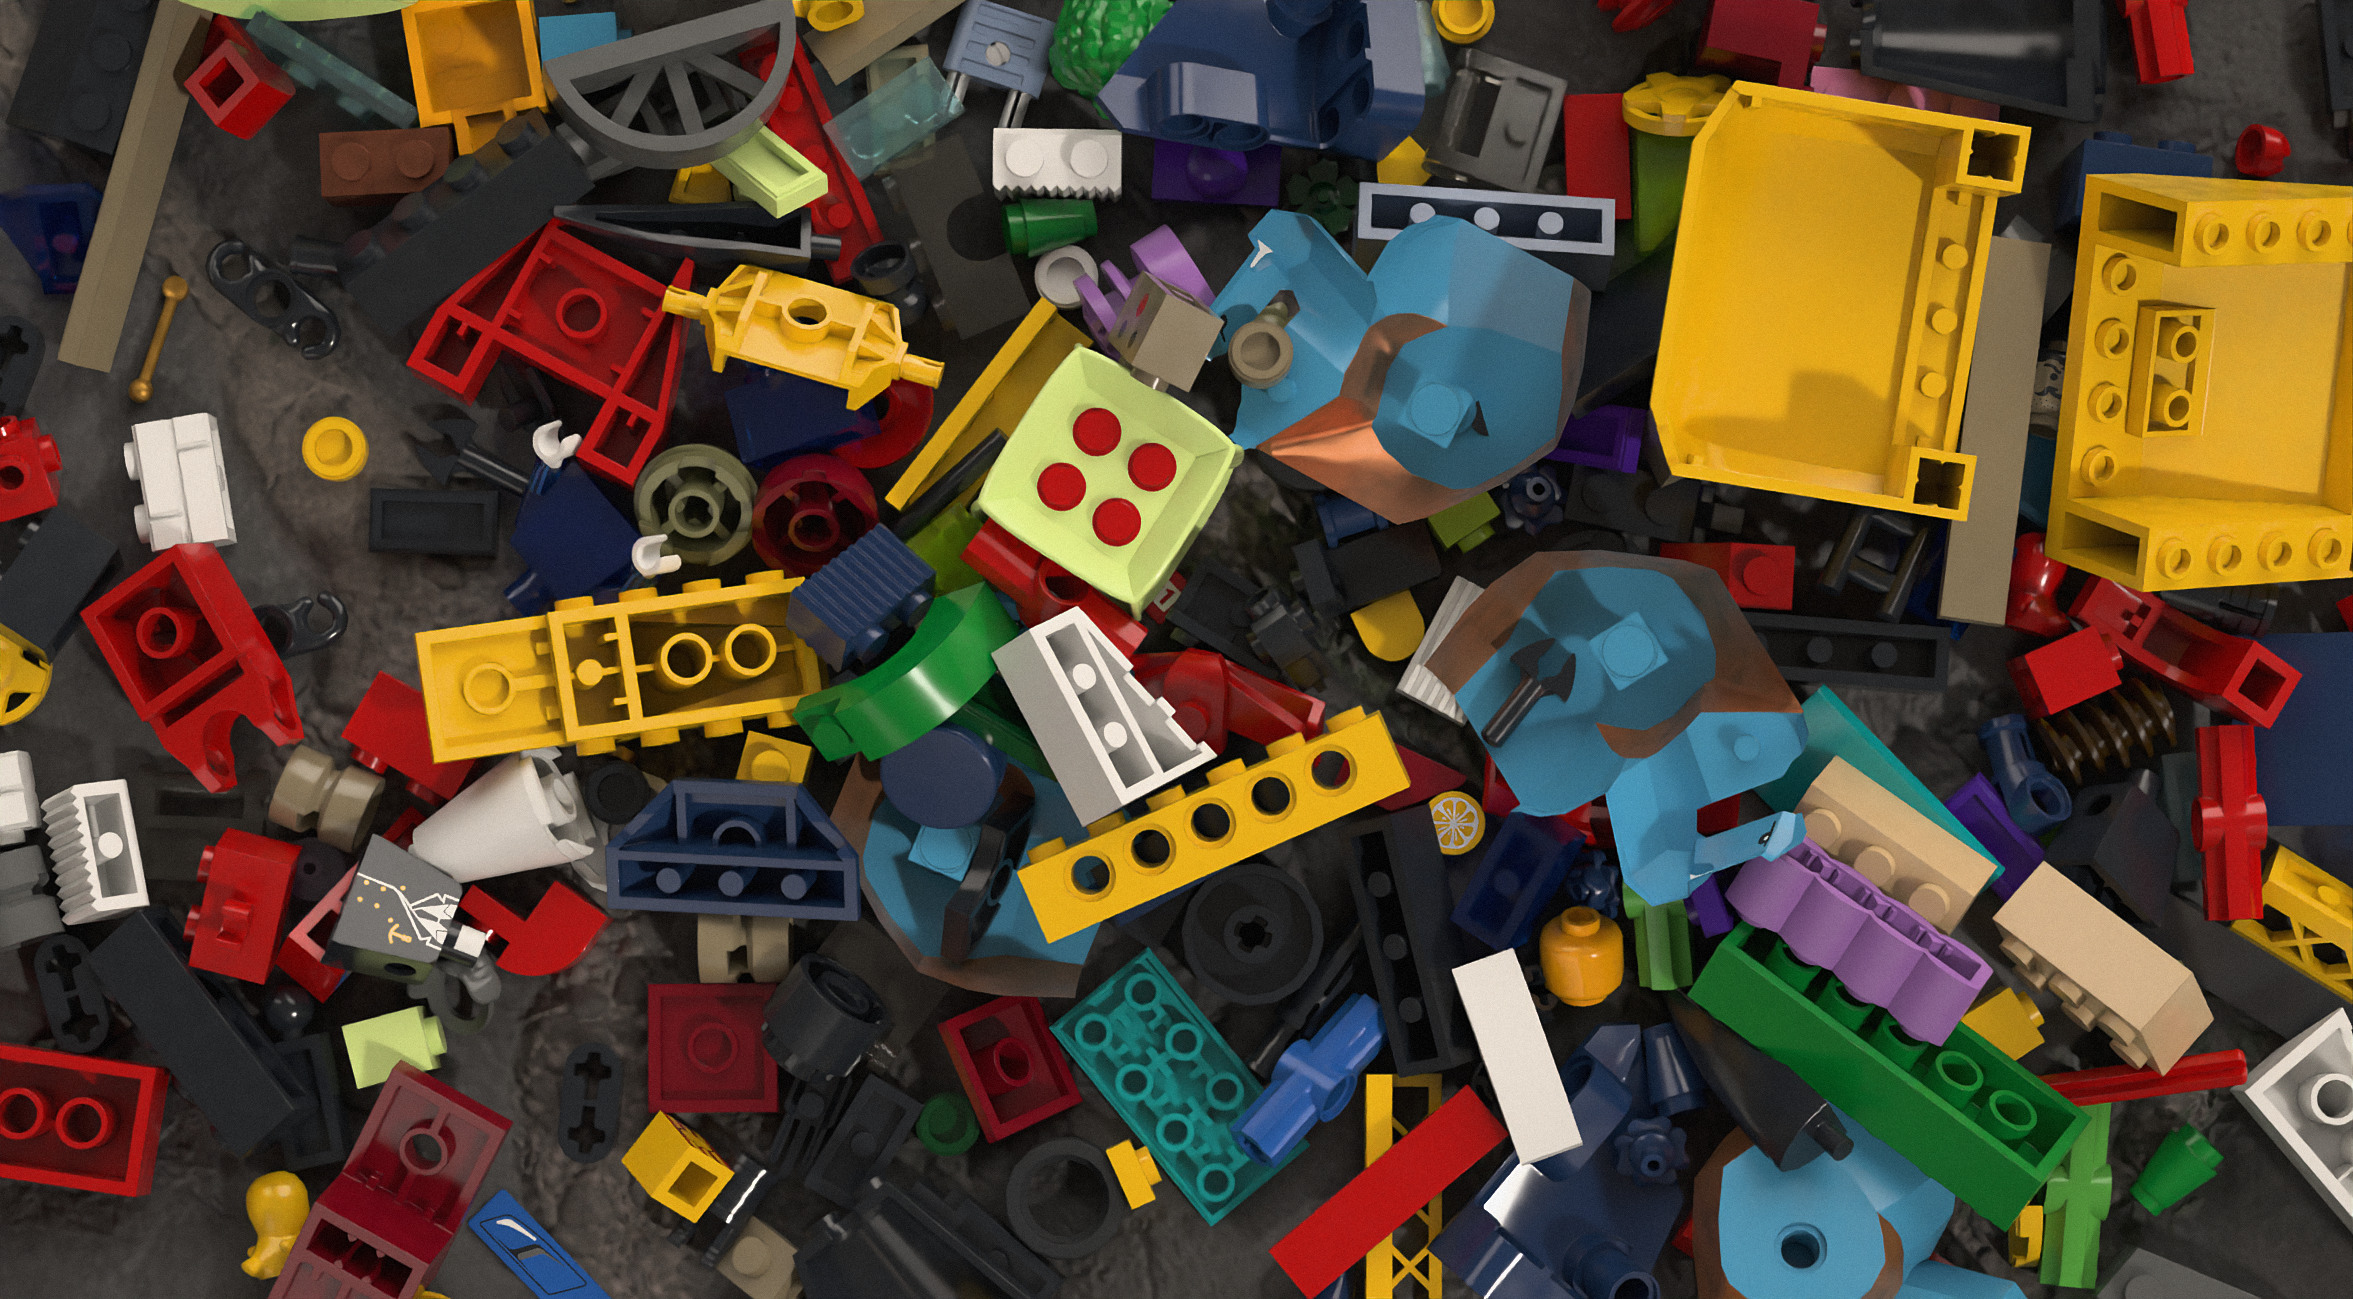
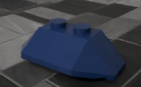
M675 777L605 846L608 908L858 921L861 918L859 854L801 782Z

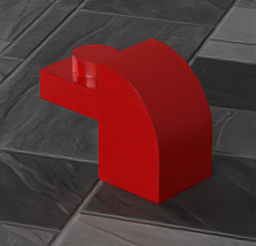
M221 14L210 24L198 69L183 83L217 127L244 140H251L296 93L295 86L285 70L266 58L235 18Z
M560 880L553 882L528 919L482 885L473 884L458 904L459 907L471 915L465 924L486 932V941L497 946L499 941L504 938L510 943L495 964L504 970L525 976L552 975L575 966L588 955L614 919L610 914Z

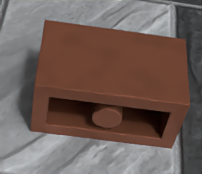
M448 127L319 133L321 196L333 207L396 205L405 196L414 192H421L444 175L447 167L458 158L457 138Z

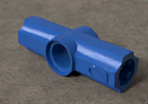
M1353 993L1310 1042L1306 1039H1300L1283 1053L1272 1073L1270 1086L1230 1128L1232 1140L1241 1147L1247 1157L1263 1168L1268 1166L1275 1169L1318 1120L1328 1122L1345 1108L1354 1094L1359 1074L1390 1041L1381 1004L1367 994L1358 995Z

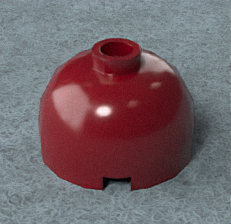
M816 452L792 457L774 467L761 482L756 492L751 519L754 549L768 567L773 570H783L784 576L789 579L804 577V575L812 576L814 572H819L823 565H828L832 558H837L841 551H846L851 544H855L860 537H864L869 530H873L879 523L880 518L873 487L855 466L838 456Z

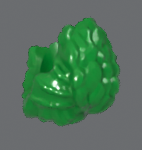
M1064 0V6L1054 27V43L1049 48V62L1055 79L1065 88L1078 89L1082 99L1092 101V106L1096 109L1097 115L1102 119L1109 120L1094 98L1176 1Z

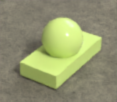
M765 125L747 143L732 153L709 162L711 166L733 183L732 188L735 201H756L777 219L828 193L827 175Z

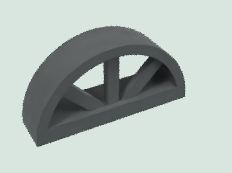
M764 0L543 61L541 81L547 96L563 121L581 139L603 154L621 162L651 169L670 170L703 165L720 159L747 143L760 131L777 108L788 81L796 44V19L792 0ZM771 42L776 43L775 64L767 82L719 58ZM689 66L753 101L728 121L705 130L684 67ZM664 72L684 135H653L629 129L659 73ZM631 82L611 119L599 113L581 96Z

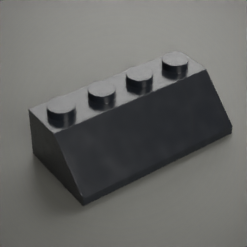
M49 0L5 124L113 161L160 0Z

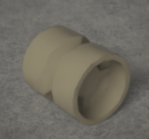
M300 744L289 758L276 786L269 808L268 820L301 834L306 833L312 828L317 829L319 841L354 855L363 843L375 818L383 796L385 779L353 765L348 766L342 771L337 770L335 758Z
M698 913V968L701 983H738L743 973H749L755 982H782L794 967L793 918Z

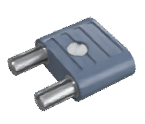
M986 0L964 1L942 66V70L947 72L948 76L938 104V113L942 116L946 115L957 78L960 77L948 118L958 117L970 80L1008 92L998 128H1008L1017 97L1021 96L1011 128H1021L1029 100H1038L1050 64L1049 48L1054 43L1053 33L1056 23Z

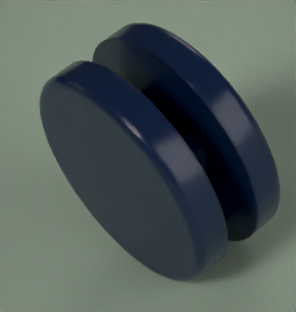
M946 719L912 743L881 757L880 780L890 802L910 820L935 829L962 828L979 820L991 807L1006 773L1007 754L987 743L971 730Z

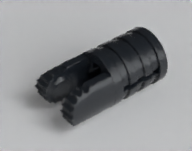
M2265 583L2159 591V594H2161L2160 598L2164 600L2165 605L2169 604L2171 608L2178 607L2180 611L2196 615L2197 620L2200 622L2215 624L2216 627L2228 628L2235 633L2247 634L2251 638L2261 640L2268 631L2273 619L2279 596V586Z
M735 1145L729 1150V1157L725 1161L735 1174L696 1223L682 1216L666 1238L667 1241L679 1249L692 1238L698 1229L699 1222L708 1210L727 1222L717 1238H713L702 1254L703 1258L700 1261V1265L711 1273L714 1272L747 1226V1219L750 1215L754 1214L759 1202L764 1200L769 1193V1188L772 1185L775 1186L780 1180V1177L766 1165Z

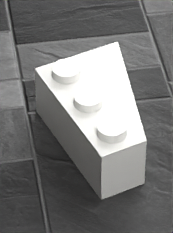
M1078 606L1029 629L991 653L1082 827L1097 821L1217 757L1215 752L1204 741L1197 745L1172 719L1171 716L1176 711L1162 696L1155 700L1129 673L1134 666Z

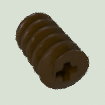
M2149 671L2147 672V687L2136 677L2125 680L2123 685L2124 697L2114 688L2100 694L2101 708L2090 698L2077 703V718L2066 708L2054 713V729L2042 718L2032 721L2031 728L2034 740L2048 772L2057 779L2065 776L2076 789L2084 787L2082 767L2088 765L2100 779L2107 777L2105 757L2112 755L2124 769L2130 767L2129 747L2135 745L2146 758L2154 756L2152 737L2157 734L2170 748L2178 746L2173 712L2154 675Z

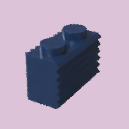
M878 523L873 530H869L864 537H860L846 551H841L837 558H832L828 565H823L819 572H814L810 579H805L801 586L794 588L790 595L785 624L788 630L795 632L797 638L804 639L807 647H813L816 655H822L825 663H830L834 671L841 672L857 658L862 663H867L884 648L891 631L902 623L907 627H913L926 616L934 600L932 592L937 571L882 523Z

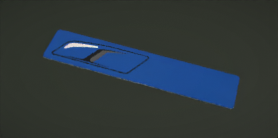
M500 1190L468 1222L469 1227L540 1299H612L506 1190Z

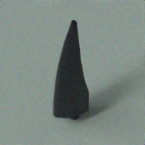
M756 201L656 205H554L552 215L554 219L605 239L682 262L687 257L694 261L697 266L732 273L740 264H751L804 278L811 258L838 261L841 250V236L811 232V208L799 207L778 219Z
M1676 989L1660 990L1676 1030L1701 1075L1721 1105L1746 1136L1766 1157L1774 1162V1165L1781 1172L1799 1169L1815 1160L1824 1152L1828 1153L1835 1161L1845 1159L1852 1152L1854 1142L1846 1135V1129L1829 1103L1788 1065L1759 1052L1718 1026Z

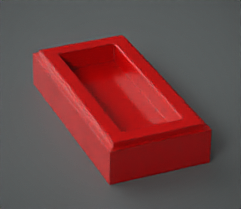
M1624 93L1563 95L1565 196L1615 199V223L1630 222L1632 216L1628 123L1623 118L1622 110Z

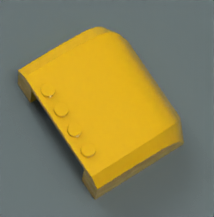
M1736 80L1691 142L1649 401L1670 474L1966 522L1977 456L1956 453L1997 200L2000 197L2021 193L2032 127Z

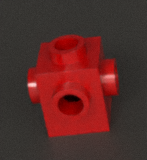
M16 416L0 418V523L58 505L60 484L55 472L63 470L60 452L51 433L41 434L35 417L19 422Z

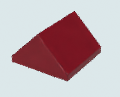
M1002 996L937 1025L989 1144L1083 1101L1055 1036L1049 1029L1050 1025L1037 997Z

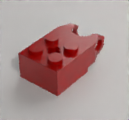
M214 543L175 544L80 612L141 721L151 724L164 749L189 768L194 776L211 793L227 792L238 784L234 767V754L230 746V732L235 720L241 714L245 715L254 726L264 731L278 747L286 744L295 745L305 738L301 719L297 713L292 679ZM209 763L215 768L216 772L211 768Z

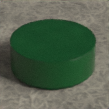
M941 1092L930 1097L924 1102V1108L916 1119V1130L922 1144L929 1151L941 1156H955L968 1150L977 1140L981 1128L969 1098L957 1092Z

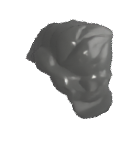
M483 944L473 969L438 956L435 966L424 984H407L406 994L412 999L426 997L432 1013L439 1017L442 1025L454 1033L471 1035L478 1033L491 1022L495 1012L494 1001L499 999L502 985L494 968L496 962L493 960L487 945ZM445 973L458 977L466 986L471 998L476 1003L482 1004L481 1011L477 1017L468 1018L462 1016L449 1004L445 995Z

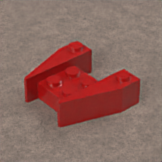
M552 218L469 279L437 308L406 365L415 378L471 407L499 355L504 350L603 403L600 412L575 456L580 465L586 470L634 495L636 483L643 469L651 460L663 452L669 441L691 318L662 312L666 290H668L667 286L569 235L568 233L572 225ZM687 257L685 258L671 283L673 287L696 293L699 274L695 262Z

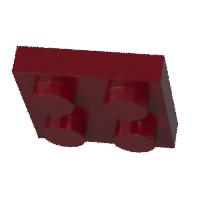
M778 983L648 984V1113H658L660 1110L664 1113L778 1112L779 1064L770 1056L761 1040V1026L765 1022L762 1011L763 1005L776 990Z

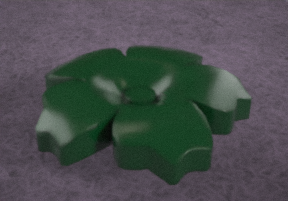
M1322 158L1317 165L1308 168L1309 179L1298 174H1292L1290 181L1285 185V189L1289 195V204L1300 206L1294 213L1306 214L1317 220L1320 225H1322L1323 220L1328 233L1336 236L1348 230V223L1351 221L1353 213L1347 207L1356 205L1359 184L1353 182L1352 178L1348 175L1342 176L1337 181V162Z

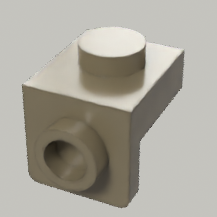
M752 1215L747 1226L716 1269L753 1299H807L792 1257L800 1249L766 1222Z

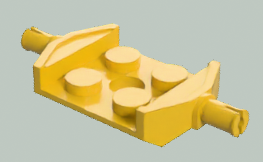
M740 264L717 289L711 287L707 297L673 287V285L668 286L664 296L662 312L700 320V325L705 326V337L712 370L722 373L728 356L849 390L846 408L854 411L890 386L892 379L898 381L902 377L903 379L938 389L943 376L944 362L940 363L907 354L908 343L902 341L899 310L891 303L751 264ZM798 317H809L819 323L804 325L795 320Z

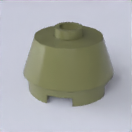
M705 443L677 446L656 456L643 469L634 490V512L643 537L667 535V540L660 547L661 557L678 555L681 562L713 566L740 552L752 539L751 519L758 487L746 467L726 449Z

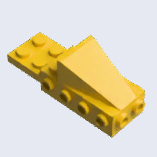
M771 570L746 575V585L721 588L720 579H706L682 584L683 594L658 597L656 587L641 588L618 593L619 603L594 606L592 596L576 597L554 602L555 611L548 612L546 615L415 633L413 638L432 764L576 745L577 756H589L616 751L615 744L629 742L640 738L641 747L679 742L678 730L704 727L705 738L744 732L742 721L766 717L769 729L799 725L792 713L800 698L829 688L828 670L823 657L817 656L813 647H807L804 639L797 638L795 632L788 630L785 624L791 592L796 586H801L805 577L785 579L783 570Z

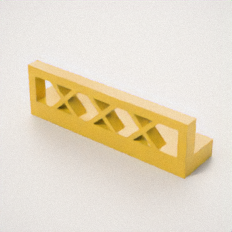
M1041 297L884 498L887 504L901 514L997 427L1010 438L1049 377L1074 350V345L1081 343L1084 348L1091 349L1094 341L1058 314L1057 307L1044 297ZM991 468L924 526L921 531L939 544L982 489Z
M2279 845L2267 860L2261 877L2263 907L2267 903L2290 917L2293 930L2272 931L2253 919L2232 920L2230 926L2353 1000V888L2284 846ZM2330 942L2345 950L2348 963L2326 964L2314 956L2311 944Z
M1364 1073V1169L1392 1146V1126L1402 1136L1408 1133L1392 1116V1087H1428V1114L1421 1120L1423 1121L1442 1105L1441 1073H1424L1399 1078L1398 1073ZM1442 1191L1428 1202V1215L1422 1209L1416 1212L1428 1225V1242L1410 1260L1392 1244V1233L1364 1255V1299H1392V1289L1409 1272L1428 1290V1299H1442V1262L1426 1249L1442 1230ZM1392 1254L1404 1265L1393 1278ZM1427 1254L1428 1280L1415 1268Z

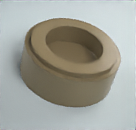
M1264 320L1252 321L1241 326L1232 336L1228 348V364L1232 374L1242 384L1255 389L1270 388L1280 383L1291 369L1293 361L1292 341L1286 331L1279 325Z

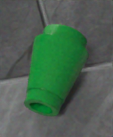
M1016 197L1015 204L1002 205L1001 207L1002 232L1009 256L1023 254L1024 258L1028 260L1082 241L1085 238L1097 236V218L1091 199Z
M2187 1121L2177 1132L2172 1128L2136 1179L2137 1181L2128 1190L2149 1212L2157 1217L2165 1208L2168 1209L2216 1176L2218 1173L2214 1168L2225 1157L2204 1135Z

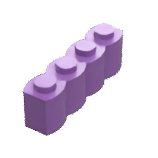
M1806 835L1801 844L1772 862L1762 856L1747 860L1724 895L1745 922L1754 927L1766 928L1777 932L1798 959L1810 965H1819L1832 970L1843 982L1845 989L1850 995L1859 1001L1873 1003L1886 1008L1897 1020L1900 1028L1907 1035L1919 1041H1928L1942 1046L1994 972L1971 949L1950 937L1939 934L1916 911L1895 899L1884 896L1864 875L1842 862L1831 859L1819 845Z

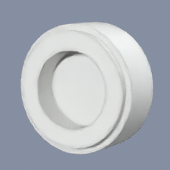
M1067 245L1045 253L1038 261L1035 269L1037 291L1041 297H1044L1059 310L1078 309L1082 306L1073 281L1087 273L1098 287L1097 266L1093 258L1085 250L1077 246Z

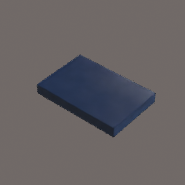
M2353 632L2265 634L2261 640L2251 638L2250 635H2231L2255 640L2303 674L2270 730L2254 726L2257 793L2262 794L2265 801L2268 827L2353 826ZM2232 719V725H2248Z

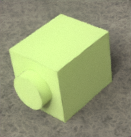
M416 1006L342 1026L358 1089L386 1083L392 1068L400 1060L409 1063L423 1072L442 1068L439 1054L447 1052L443 1027L437 1015L428 1017L426 1006Z

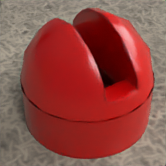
M2251 124L2243 130L2237 141L2235 163L2238 170L2244 174L2257 177H2273L2284 170L2286 166L2283 163L2284 157L2291 156L2292 150L2288 139L2282 132L2272 127Z

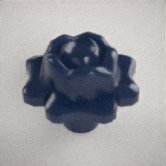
M1533 463L1499 485L1501 489L1495 491L1491 497L1502 512L1504 525L1507 529L1516 530L1522 526L1524 532L1533 537L1538 535L1545 526L1556 525L1563 520V512L1559 506L1566 503L1568 493L1558 484L1556 472L1552 466L1545 465L1537 471V465Z
M1579 847L1573 850V861L1566 865L1567 876L1564 880V891L1571 898L1572 905L1574 907H1591L1597 910L1599 914L1605 915L1610 919L1615 918L1618 914L1617 906L1623 904V893L1620 889L1623 885V875L1620 861L1608 863L1605 853L1599 848L1588 851Z
M1665 1115L1657 1116L1651 1120L1630 1119L1627 1123L1628 1133H1620L1614 1138V1145L1619 1153V1159L1616 1164L1618 1172L1622 1175L1632 1174L1634 1184L1638 1187H1645L1654 1182L1667 1185L1674 1183L1677 1178L1676 1170H1683L1690 1164L1689 1155L1685 1150L1686 1130L1681 1127L1671 1129L1670 1118Z

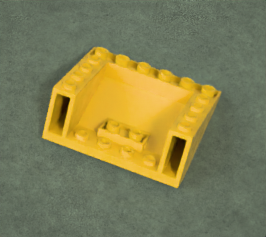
M2140 173L2086 174L2044 556L2141 592L2353 577V187Z

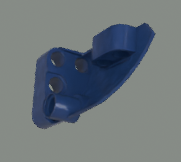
M1176 0L1106 83L1094 100L1117 130L1123 133L1237 152L1253 150L1268 143L1378 163L1384 160L1415 130L1423 115L1425 86L1416 0Z
M1636 1022L1598 1023L1558 1070L1583 1145L1521 1167L1510 1137L1511 1149L1426 1248L1484 1299H1660L1659 1284L1651 1273L1685 1199L1677 1178L1670 1185L1654 1182L1645 1187H1638L1634 1184L1632 1174L1622 1175L1617 1170L1616 1164L1619 1159V1153L1614 1145L1615 1136L1620 1133H1628L1627 1123L1630 1119L1651 1120L1657 1117L1655 1107H1650L1648 1077L1643 1058L1639 1024ZM1625 1281V1283H1624V1285L1622 1286V1288H1621L1619 1291L1616 1292V1290L1618 1289L1619 1285H1621V1284Z

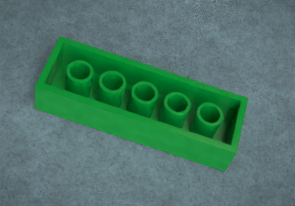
M1744 920L1719 944L1687 995L1706 1009L1712 1017L1725 1023L1757 1047L1763 1054L1788 1065L1822 1098L1862 1125L1872 1136L1885 1142L1917 1166L1923 1174L1936 1180L1971 1206L1978 1215L1988 1219L2005 1233L2056 1170L2092 1119L2091 1116L1963 1022L1959 1021L1942 1046L1928 1041L1916 1040L1900 1028L1897 1020L1886 1008L1873 1003L1859 1001L1850 995L1845 989L1843 982L1832 970L1801 961L1792 953L1789 945L1777 932L1766 928L1754 927Z

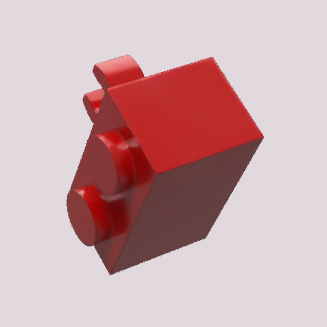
M227 827L216 846H205L197 873V882L207 884L202 906L192 905L183 935L184 942L193 944L188 966L262 985L265 984L276 964L274 961L278 955L303 846Z

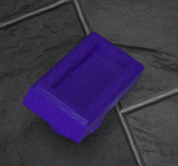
M1155 138L1151 202L1278 209L1282 146L1266 143L1253 150L1237 152Z
M1605 403L1578 420L1570 413L1557 447L1542 458L1636 474L1646 410Z
M1979 771L1945 799L1942 804L2005 868L2002 875L1990 887L2006 903L2042 863L2047 848L2037 836L2028 834L2015 823L2007 809L2005 799Z

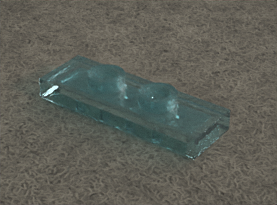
M263 10L261 13L257 11L245 30L256 41L286 59L281 70L312 90L320 80L339 92L340 94L334 103L362 122L367 123L373 114L395 129L421 128L418 108Z

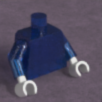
M561 420L538 427L534 432L533 447L537 457L514 522L516 531L511 536L509 542L528 564L529 568L505 588L503 593L525 618L532 617L554 596L558 600L592 596L594 606L619 603L618 593L655 587L661 579L662 573L674 572L681 566V559L678 555L660 556V547L668 538L666 534L643 537L639 529L592 475L574 461L567 467L568 463L565 458L575 455L583 440L578 434H574L564 438L560 444L558 430L562 426Z

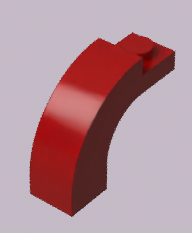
M2092 573L2066 616L2083 628L2096 624L2100 636L2109 633L2120 652L2122 660L2143 674L2147 675L2149 671L2159 683L2208 709L2248 725L2270 730L2303 675L2255 640L2235 637L2217 631L2187 616L2176 608H2171V605H2165V602L2152 592H2141Z

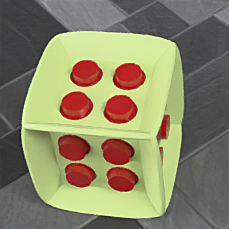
M1076 343L1074 350L1049 377L1006 442L982 486L978 499L972 503L970 510L977 521L986 522L990 517L1009 533L1092 585L1135 620L1140 621L1141 613L1163 589L1219 502L1233 469L1242 463L1244 449L1241 445L1234 444L1216 426L1166 392L1162 393L1137 381L1130 376V369L1098 352L1084 348L1081 343Z

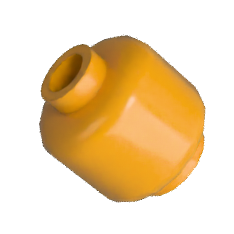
M1576 906L1566 909L1561 915L1554 917L1542 928L1539 938L1540 966L1546 979L1544 986L1559 997L1561 1001L1573 1006L1595 1005L1602 1002L1607 995L1620 986L1624 973L1623 935L1616 922L1605 915L1599 914L1597 910L1591 907Z

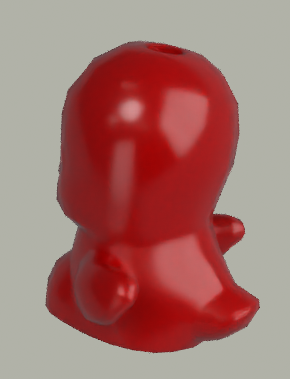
M2033 531L2022 534L2014 542L2005 623L2002 627L2030 636L2052 640L2055 636L2063 634L2071 627V622L2066 619V613L2059 610L2057 595L2067 579L2070 565L2044 556L2046 533Z

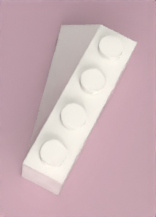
M2338 1008L2276 1049L2248 1073L2246 1083L2233 1086L2230 1091L2353 1234V1033L2351 1031L2353 1027L2344 1009Z

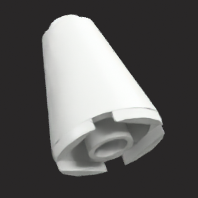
M556 747L511 753L415 828L413 831V844L409 845L408 852L457 882L464 883L578 861L593 853L594 848L586 846L585 841L596 837L595 825L591 811L585 801L584 791L575 773L571 771L562 776L552 761L562 755Z

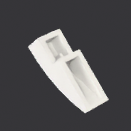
M1511 948L1452 969L1457 990L1521 1167L1582 1146L1583 1143L1514 949Z

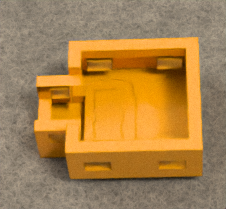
M419 0L417 3L401 9L421 128L448 127L451 132L455 131L459 156L474 153L493 139L504 123L516 116H524L536 106L545 115L553 114L551 101L541 81V44L533 0Z

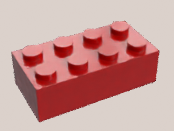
M0 1042V1177L129 1197L151 1194L170 1069L168 1066Z

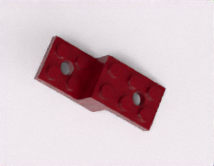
M1707 0L1694 68L1764 82L1771 86L1814 92V87L1805 86L1804 82L1806 73H1812L1814 63H1819L1824 47L1827 25L1816 23L1820 4L1801 0Z
M400 1060L392 1068L342 1172L315 1201L267 1299H418L437 1276L514 1122L409 1063ZM426 1134L433 1137L441 1147V1159L433 1161L419 1155L413 1144L414 1135Z

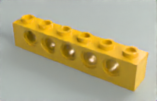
M1361 705L1327 719L1325 722L1329 732L1305 742L1301 731L1266 746L1265 748L1269 755L1268 759L1245 768L1241 758L1232 760L1206 772L1205 775L1209 784L1185 794L1182 785L1178 784L1145 799L1150 809L1149 811L1126 820L1122 810H1119L1087 825L1086 828L1090 836L1066 846L1062 836H1059L1026 851L1030 862L1023 865L1017 871V875L1048 944L1410 787V778L1380 710L1365 715ZM1325 751L1339 752L1346 757L1350 764V776L1339 785L1330 786L1323 784L1314 774V759ZM1266 777H1275L1283 781L1290 792L1289 804L1276 812L1266 811L1259 807L1253 796L1254 785L1259 780ZM1207 803L1221 806L1229 816V830L1224 835L1216 838L1202 835L1194 824V812L1199 806ZM1144 830H1156L1162 833L1167 838L1170 846L1168 858L1156 864L1147 863L1140 859L1134 848V840L1138 833ZM1084 856H1095L1102 859L1110 872L1109 883L1105 887L1095 890L1082 886L1075 875L1077 860Z

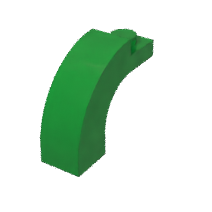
M985 581L935 598L919 629L894 656L859 678L800 698L792 715L827 762L859 751L863 752L869 762L899 750L925 735L969 701L998 669L991 653L1015 639L1020 628Z

